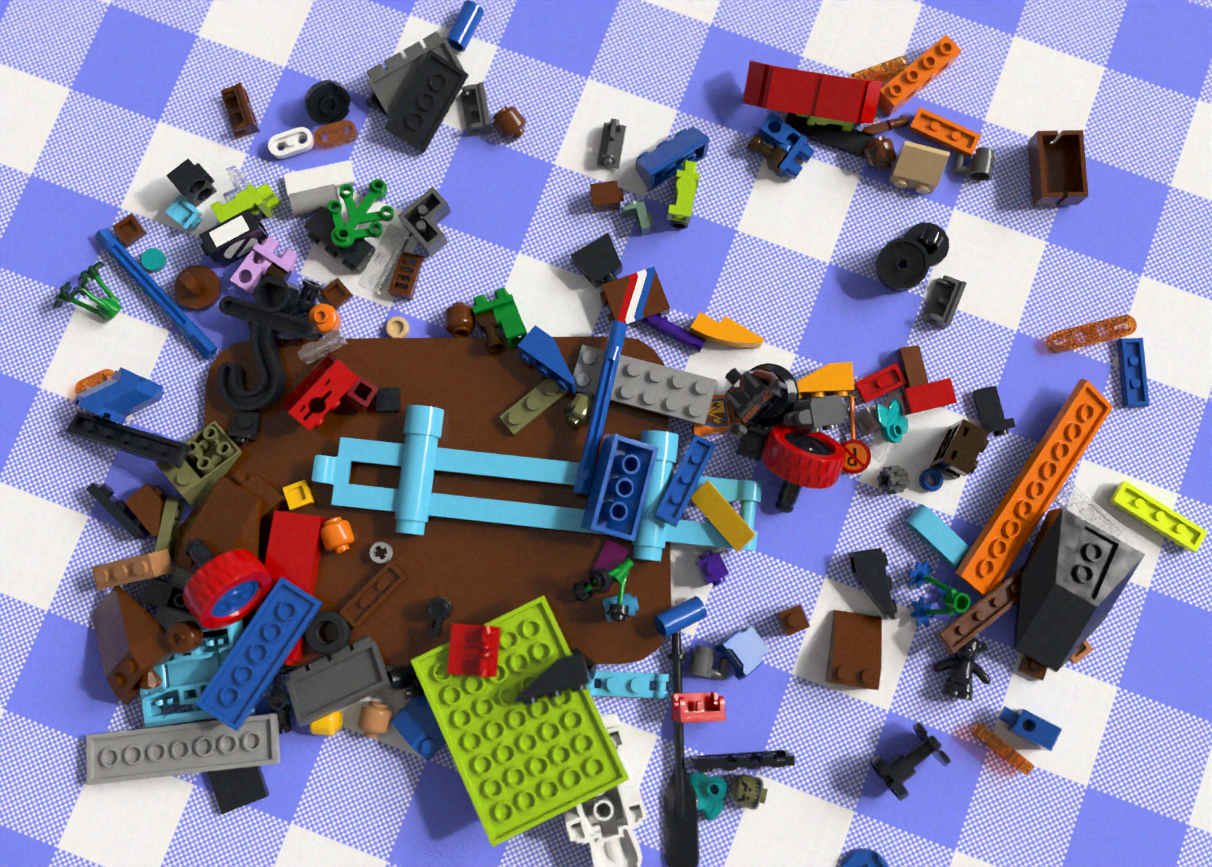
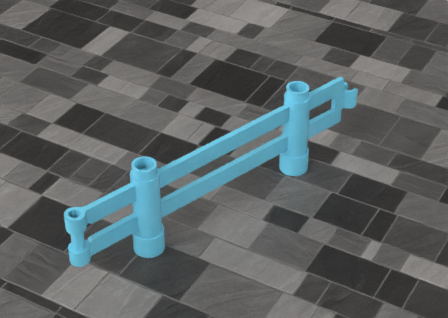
M407 405L403 430L405 435L404 444L340 437L337 457L315 455L312 481L334 485L331 505L395 512L394 519H397L395 532L424 535L425 523H428L429 516L607 535L581 528L585 509L432 493L435 470L575 485L580 465L577 462L438 448V439H441L444 410L440 408ZM655 430L641 431L640 442L659 448L635 541H632V545H634V559L661 561L662 548H665L666 541L734 549L712 523L679 520L675 528L654 517L676 474L673 473V464H676L678 434ZM352 461L401 467L398 489L349 484ZM701 476L693 494L708 480L727 502H732L733 500L741 501L740 517L756 534V537L741 550L756 551L758 531H754L756 503L761 502L762 482Z

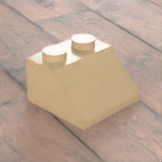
M904 141L896 154V159L893 161L888 183H892L898 188L915 189L920 194H932L939 184L950 152Z

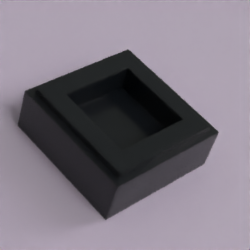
M379 388L376 392V411L401 412V388Z

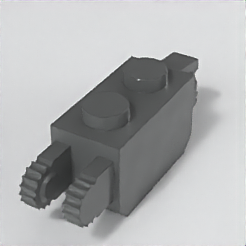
M838 395L798 401L793 405V412L784 415L783 421L787 427L796 426V430L806 429L807 434L820 432L821 426L823 431L836 429L837 423H843L845 418L850 417L849 405L846 402H842Z

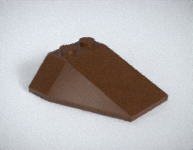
M223 476L220 477L179 527L173 544L175 565L192 575L199 570L190 558V554L185 551L186 545L196 538L202 539L216 557L228 551L245 549L254 553L258 558L261 498Z
M118 585L112 589L93 612L92 616L105 677L116 697L125 705H128L140 693L137 682L150 667L165 664L174 653L168 649L165 643L167 630Z

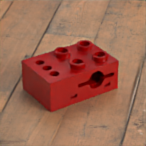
M329 352L282 402V405L290 415L310 431L313 427L317 428L325 419L323 416L340 404V398L359 377Z

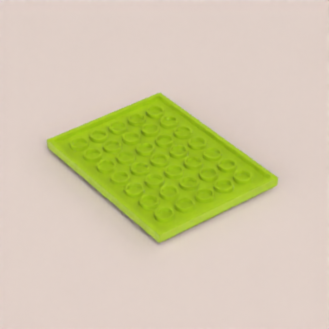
M544 595L484 624L485 626L501 627L497 677L447 674L450 641L411 660L492 847L630 779L587 685V689L572 693L571 688L562 690V696L547 699V694L537 697L538 702L524 706L522 701L515 702V698L557 659L572 656Z

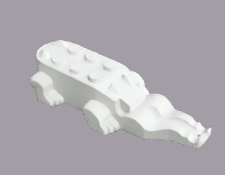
M615 713L601 716L619 754V752L623 751L622 748L626 747L619 716ZM623 783L564 812L570 841L582 842L583 844L590 843L594 867H641L642 853L633 829L643 824L642 820L647 819V815L638 787H624Z

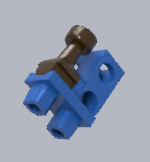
M772 112L760 127L758 134H755L746 147V150L755 153L757 151L767 159L768 168L776 172V175L780 178L785 174L794 180L803 168L794 162L795 158L798 157L807 163L815 152L806 144L807 137L801 136L799 132ZM767 140L774 145V148L771 149L762 144V141Z

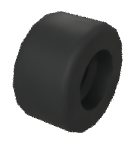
M321 611L317 613L305 630V640L308 646L314 652L323 655L334 654L342 650L349 644L352 636L351 624L336 611ZM326 623H332L337 628V636L331 642H326L320 637V629Z

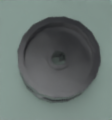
M897 238L888 242L880 251L876 261V274L880 282L888 289L894 291H908L916 287L926 277L929 269V255L925 247L918 241L910 238ZM900 260L904 261V264L907 265L906 268L898 266Z

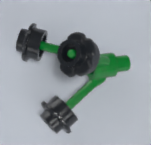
M627 558L610 572L605 568L591 569L588 577L589 584L585 580L579 583L577 581L574 582V588L572 589L574 598L578 602L587 603L588 599L593 597V588L602 592L605 590V587L610 585L611 579H613L616 583L620 584L617 604H610L607 614L611 616L610 620L625 622V617L628 618L631 614H628L629 606L622 605L624 589L627 581L626 576L629 574V570L634 563Z

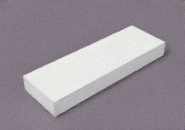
M350 160L284 174L288 196L291 193L335 184L336 188L341 187L343 184H356Z

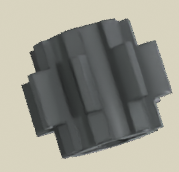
M899 465L883 467V471H880V475L877 477L879 488L883 489L882 491H887L888 495L904 492L909 483L908 472L900 468Z

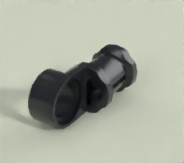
M303 279V288L299 296L298 305L291 312V315L294 316L300 310L309 314L311 308L316 305L315 300L319 291H322L323 286L315 281Z

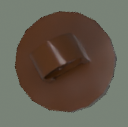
M189 266L181 271L176 278L174 285L175 296L181 304L190 310H208L216 305L221 298L222 282L217 273L207 266Z

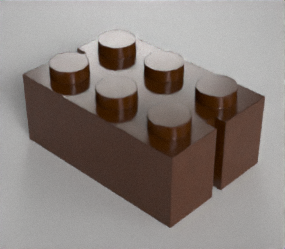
M1058 130L1037 131L1028 141L1033 206H1053L1056 203L1058 206L1079 205L1089 196L1083 130H1062L1059 135Z

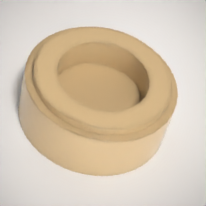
M395 316L386 323V332L391 338H406L410 332V326L404 318Z

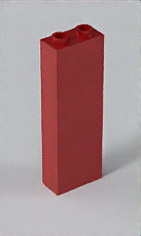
M274 510L264 565L271 575L272 584L264 600L257 606L256 613L280 577L287 579L314 597L323 544L320 529L327 518ZM305 632L283 664L294 665L295 661L303 660L306 644Z

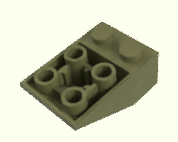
M215 420L184 442L192 450L181 469L156 463L191 507L203 499L216 481L227 473L242 454L239 447Z

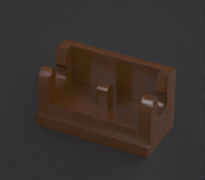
M241 82L221 90L222 99L225 103L235 138L239 139L260 132L248 93Z

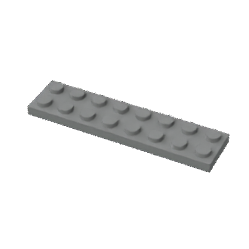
M277 714L249 716L239 731L233 730L220 720L86 735L87 785L281 763Z

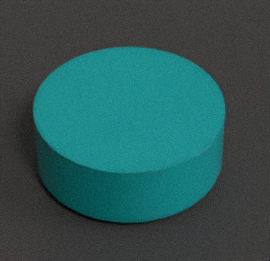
M149 248L141 256L142 265L151 272L161 271L167 262L165 254L157 248Z

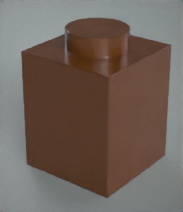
M617 180L590 184L593 213L620 210V202L624 201L623 189L618 188Z
M801 604L793 605L775 613L784 636H790L810 627Z

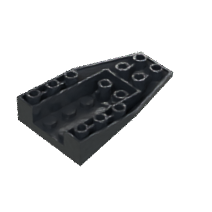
M1064 508L1048 511L1020 574L1013 649L1046 668L1058 672L1106 619L1145 554Z

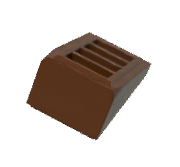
M401 251L388 289V293L391 296L413 300L424 260L423 256ZM405 259L417 261L416 265L404 263ZM403 267H404V268L412 269V270H414V271H413V273H409V272L402 271V269H403ZM405 276L411 279L410 281H406L400 279V277ZM398 284L407 285L408 288H399Z

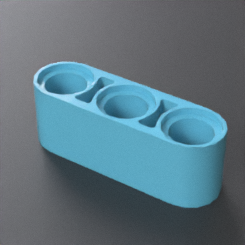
M920 504L904 521L928 547L954 569L960 565L970 550V547L923 504Z

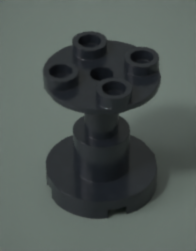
M920 722L913 725V730L921 743L905 756L899 753L888 763H885L882 758L876 755L869 761L877 775L884 780L889 790L900 801L909 796L903 783L916 774L914 768L932 754L943 766H947L951 762L946 753L939 750L942 747L940 742L933 735L928 737L927 730Z

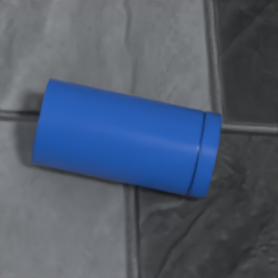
M464 1L446 37L450 46L460 52L466 50L484 14L483 8L473 1Z
M694 596L654 616V624L659 634L666 638L706 618L707 611L702 600Z

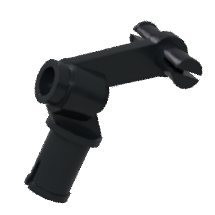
M281 666L274 677V690L270 693L268 704L272 708L271 713L277 714L279 734H283L282 729L285 730V733L292 730L289 715L291 706L286 704L288 694L281 688V676L295 670V666Z

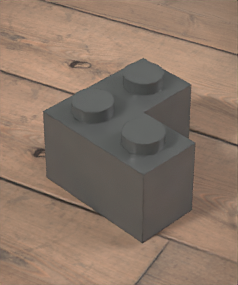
M432 187L397 216L402 225L430 257L448 244L444 233L436 224L450 214L451 210L448 203Z

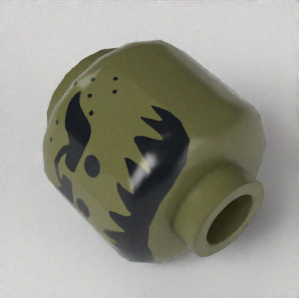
M587 392L574 394L564 410L565 415L568 417V423L576 428L580 426L587 427L595 397Z
M742 774L739 776V779H734L731 797L734 798L736 805L756 810L760 803L765 804L768 789L763 788L764 783L761 778Z

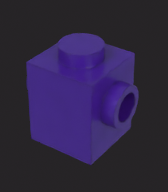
M709 551L699 556L700 561L695 564L706 585L712 583L714 587L726 581L724 576L728 575L729 572L719 552L713 555L712 551Z

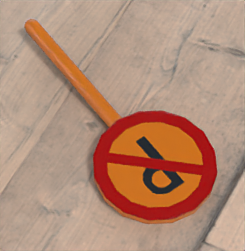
M851 395L849 397L851 440L841 444L846 452V459L842 470L847 473L857 474L868 468L871 463V452L864 442L856 440L854 396Z

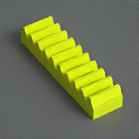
M1127 481L1119 483L1109 500L1111 505L1118 506L1119 510L1126 511L1127 515L1134 516L1135 520L1142 521L1143 525L1150 526L1151 530L1158 531L1159 535L1168 537L1169 541L1176 542L1175 544L1184 547L1185 551L1197 552L1208 533L1203 528Z

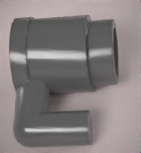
M987 147L977 148L973 155L971 166H963L965 155L962 153L956 154L953 168L955 174L968 175L976 181L991 180L995 161L994 150Z
M695 645L687 673L724 680L727 677L730 661L720 658L719 669H713L714 649Z

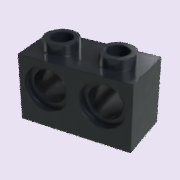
M189 158L166 175L179 192L195 207H198L217 192L212 185L215 182L214 179L199 163L194 165Z

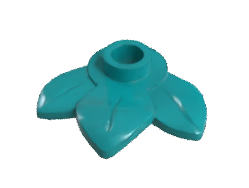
M896 399L891 400L888 408L881 404H876L877 420L882 426L881 434L883 439L888 443L900 442L902 435L908 430V419L903 416L901 404Z
M702 772L692 773L689 775V778L698 796V811L703 810L707 821L714 820L723 810L722 799L728 791L727 783L720 776L709 777ZM711 785L718 786L719 792L714 793L711 790Z

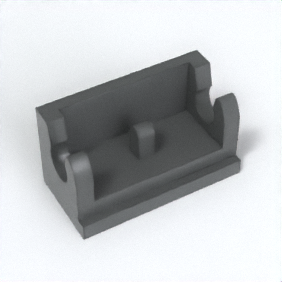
M479 82V84L462 87L461 97L468 137L492 133L484 83Z
M946 275L943 276V279L938 278L921 320L942 329L947 328L952 322L967 282Z

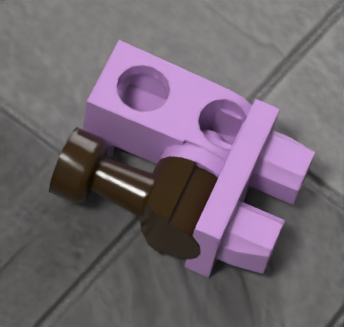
M268 236L261 245L255 244L253 250L233 274L230 281L254 296L253 292L263 276H279L288 281L291 274L293 275L296 270L293 266L297 261L298 255L286 248L279 258L274 253L280 246V243Z

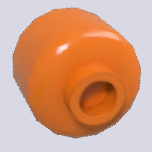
M317 304L311 308L308 314V321L315 323L319 327V334L322 336L334 334L341 326L340 314L329 304Z
M341 517L323 522V527L320 529L324 548L328 551L334 550L335 554L349 550L348 545L352 544L355 539L349 521L342 520Z

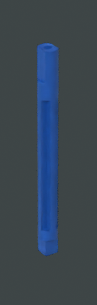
M107 228L98 230L95 236L96 241L120 264L206 360L212 358L218 350L212 341L187 317Z
M618 320L611 321L586 439L573 492L580 495H589L627 329V324Z

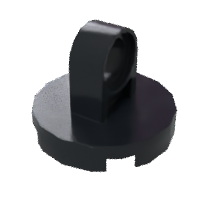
M324 80L311 86L306 93L304 102L305 108L312 120L318 124L330 123V125H334L348 115L351 98L345 87L339 82Z
M930 222L919 223L913 226L904 236V238L918 241L925 247L929 255V267L938 265L947 256L949 238L945 231L936 224Z

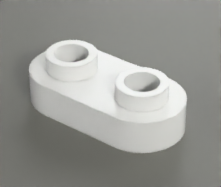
M298 127L271 137L268 142V148L274 157L284 159L310 150L314 145V137L307 128ZM302 139H306L305 143L300 144ZM285 146L284 150L279 151V147Z

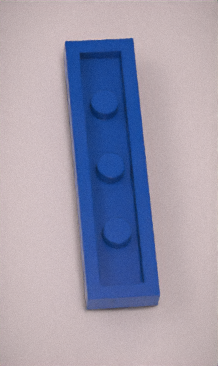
M695 434L655 513V518L676 528L717 444Z

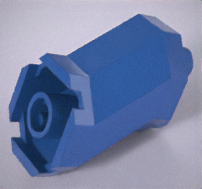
M120 367L119 371L115 370L111 379L77 394L73 403L123 425L127 416L160 401L164 392L162 391L163 386Z

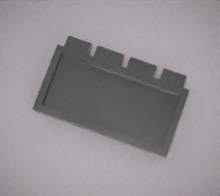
M437 31L423 38L426 48H423L418 41L404 49L403 51L407 57L405 60L399 52L384 61L388 68L387 70H384L379 63L366 71L370 77L367 83L389 119L429 50H432L465 71L446 37L441 38Z
M366 636L353 642V651L349 645H346L342 650L331 654V661L325 655L308 663L309 671L303 665L288 673L290 680L286 681V685L299 726L304 727L392 686L378 644L375 641H371L370 637Z

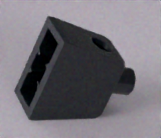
M608 233L571 255L573 265L595 288L604 283L617 280V275L622 272V263Z

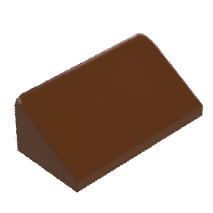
M909 346L899 348L896 353L900 369L907 381L905 389L929 383L920 347Z

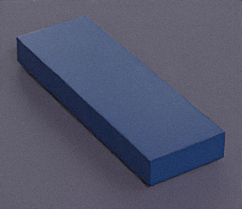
M1143 338L1118 339L1117 350L1123 408L1148 407L1150 404Z

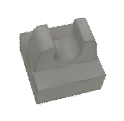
M870 404L855 416V423L866 436L881 426L877 420L876 405L872 406Z

